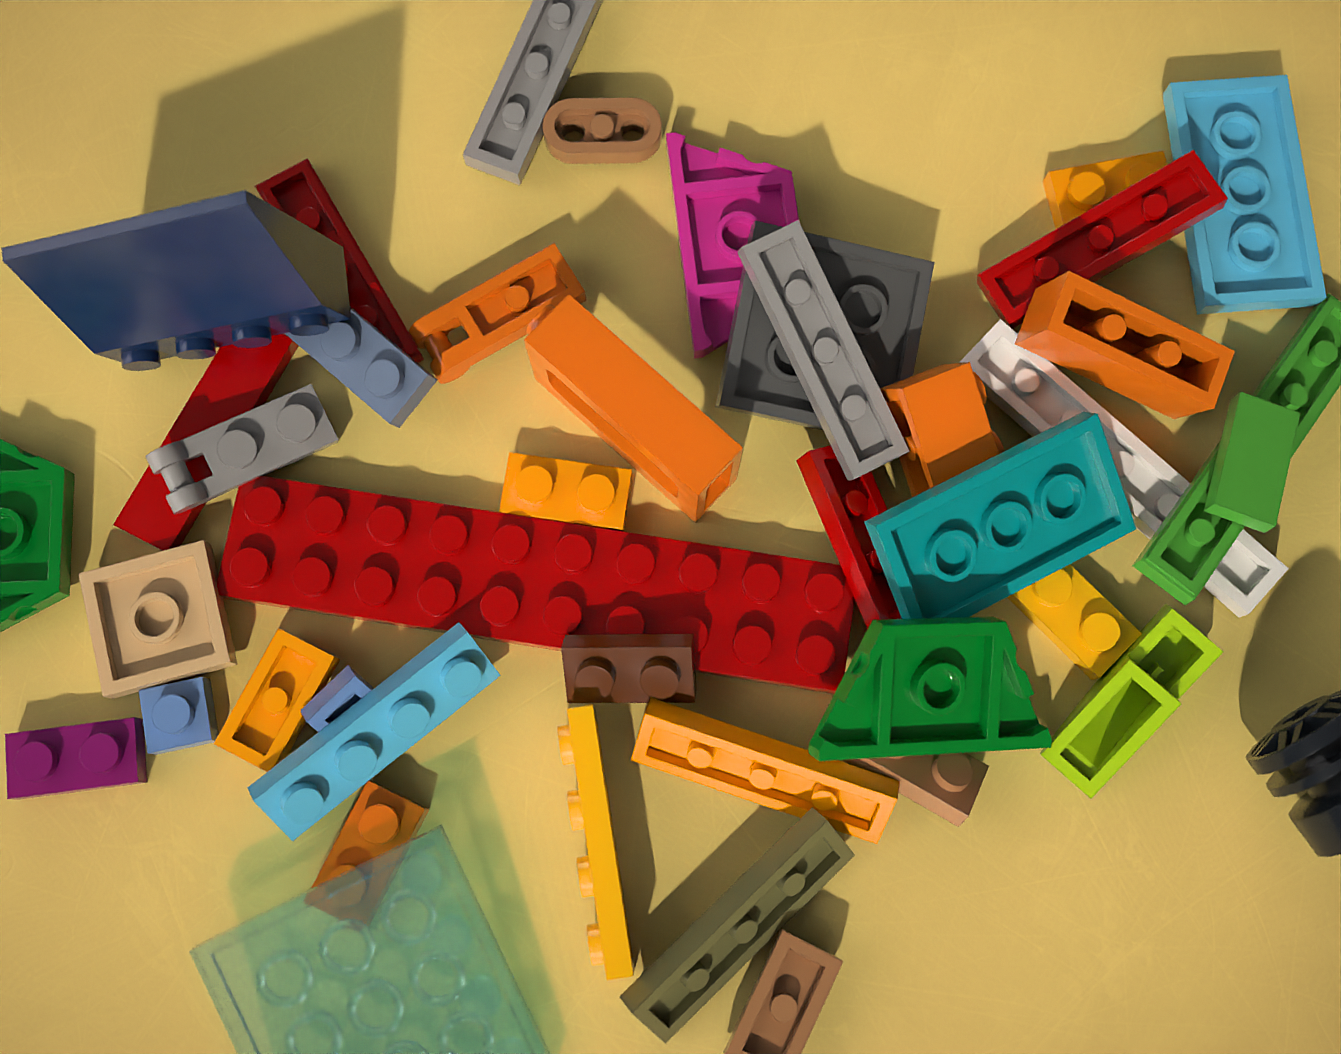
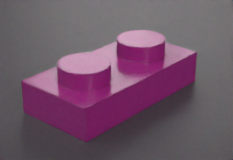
M131 717L5 734L7 799L20 800L147 783L143 719Z

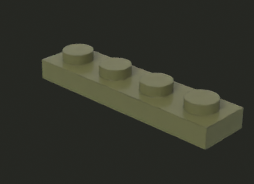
M812 807L747 872L742 874L699 919L694 921L651 966L645 969L640 977L619 997L630 1012L666 1044L855 854L828 820Z

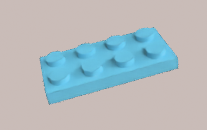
M1276 75L1171 82L1162 95L1173 161L1194 150L1228 198L1224 208L1184 230L1197 314L1317 306L1327 296L1288 76Z

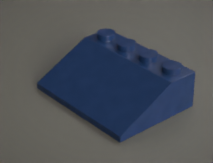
M247 190L1 248L3 262L94 354L121 362L122 368L125 370H153L161 366V359L175 356L182 359H205L216 354L215 348L232 344L241 348L262 347L272 342L271 336L288 332L297 336L319 335L329 330L328 324L351 319L343 247Z

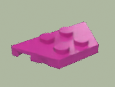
M675 132L666 133V148L694 359L703 358L729 340L743 269V263L737 252L741 247L748 244L751 225L755 221L785 227L799 220L793 176L790 170L766 162L753 163L745 159L742 154L721 147L718 153L685 143L684 135Z

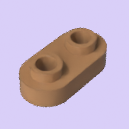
M569 98L555 103L548 109L543 119V134L550 154L564 163H639L652 157L658 150L662 139V123L656 108L640 98ZM574 131L584 135L577 142H569L564 139L568 133ZM629 131H637L642 135L637 141H627L622 136Z

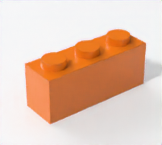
M1071 271L1035 289L1015 341V345L1172 419L1215 408L1235 353L1234 350Z

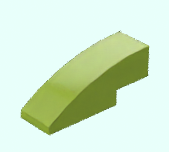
M1167 604L1140 631L1142 635L1116 660L1082 698L1052 736L1051 748H1043L1040 752L1042 757L1090 799L1182 704L1178 699L1224 652Z

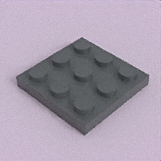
M755 221L750 228L748 244L783 227ZM804 232L879 388L913 376L935 262ZM743 265L715 407L823 430Z

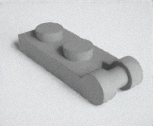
M309 384L181 441L162 446L147 454L145 458L154 474L161 473L170 491L166 499L173 513L179 514L232 491L260 476H265L338 443L339 439L312 384ZM203 455L213 475L195 482L186 463Z

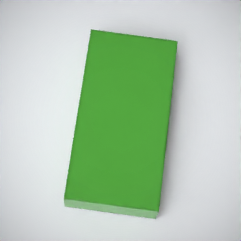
M1241 391L1230 400L1204 508L1205 512L1263 533L1276 527L1301 413Z

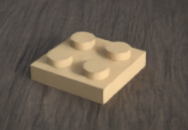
M205 540L78 573L103 697L114 699L139 692L141 689L165 685L238 665L224 600L218 593V573L212 545Z

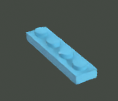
M458 622L248 787V791L252 800L294 841L500 677V673L470 634Z

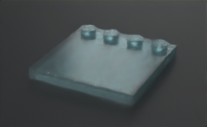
M442 824L197 944L189 951L237 1054H550Z

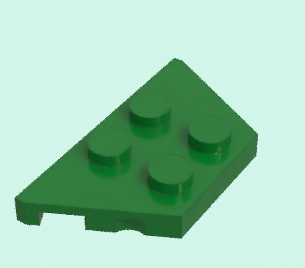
M1 439L0 632L70 596L75 474L66 468L30 454Z
M993 616L872 620L809 742L808 753L818 761L1038 749L1051 748L1052 737L1049 729L1039 724L1029 699L1034 694L1026 671L1022 670L1017 664V648L1006 621Z

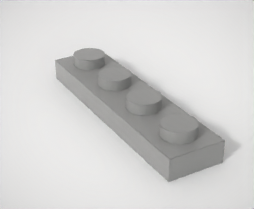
M533 0L463 152L464 161L467 166L521 185L542 138L544 116L548 109L558 102L603 0Z
M799 220L741 247L737 253L847 480H854L910 452Z

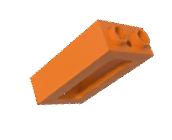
M570 294L556 307L552 304L547 305L535 315L527 327L526 333L528 336L524 339L535 380L696 523L736 481L743 447Z

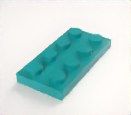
M1082 412L864 522L902 619L970 617L1136 530L1097 413Z

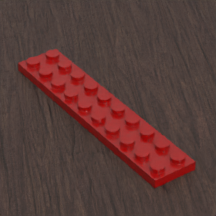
M260 476L238 487L217 580L218 593L223 599L446 633L459 622L473 638L561 651L565 635L693 634L695 670L697 673L835 694L845 674L855 600L839 564Z

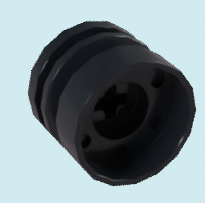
M1340 690L1331 695L1314 699L1288 714L1274 725L1271 732L1256 743L1246 755L1248 763L1257 775L1274 772L1266 783L1268 790L1274 797H1286L1307 790L1294 804L1288 815L1319 857H1332L1341 854Z

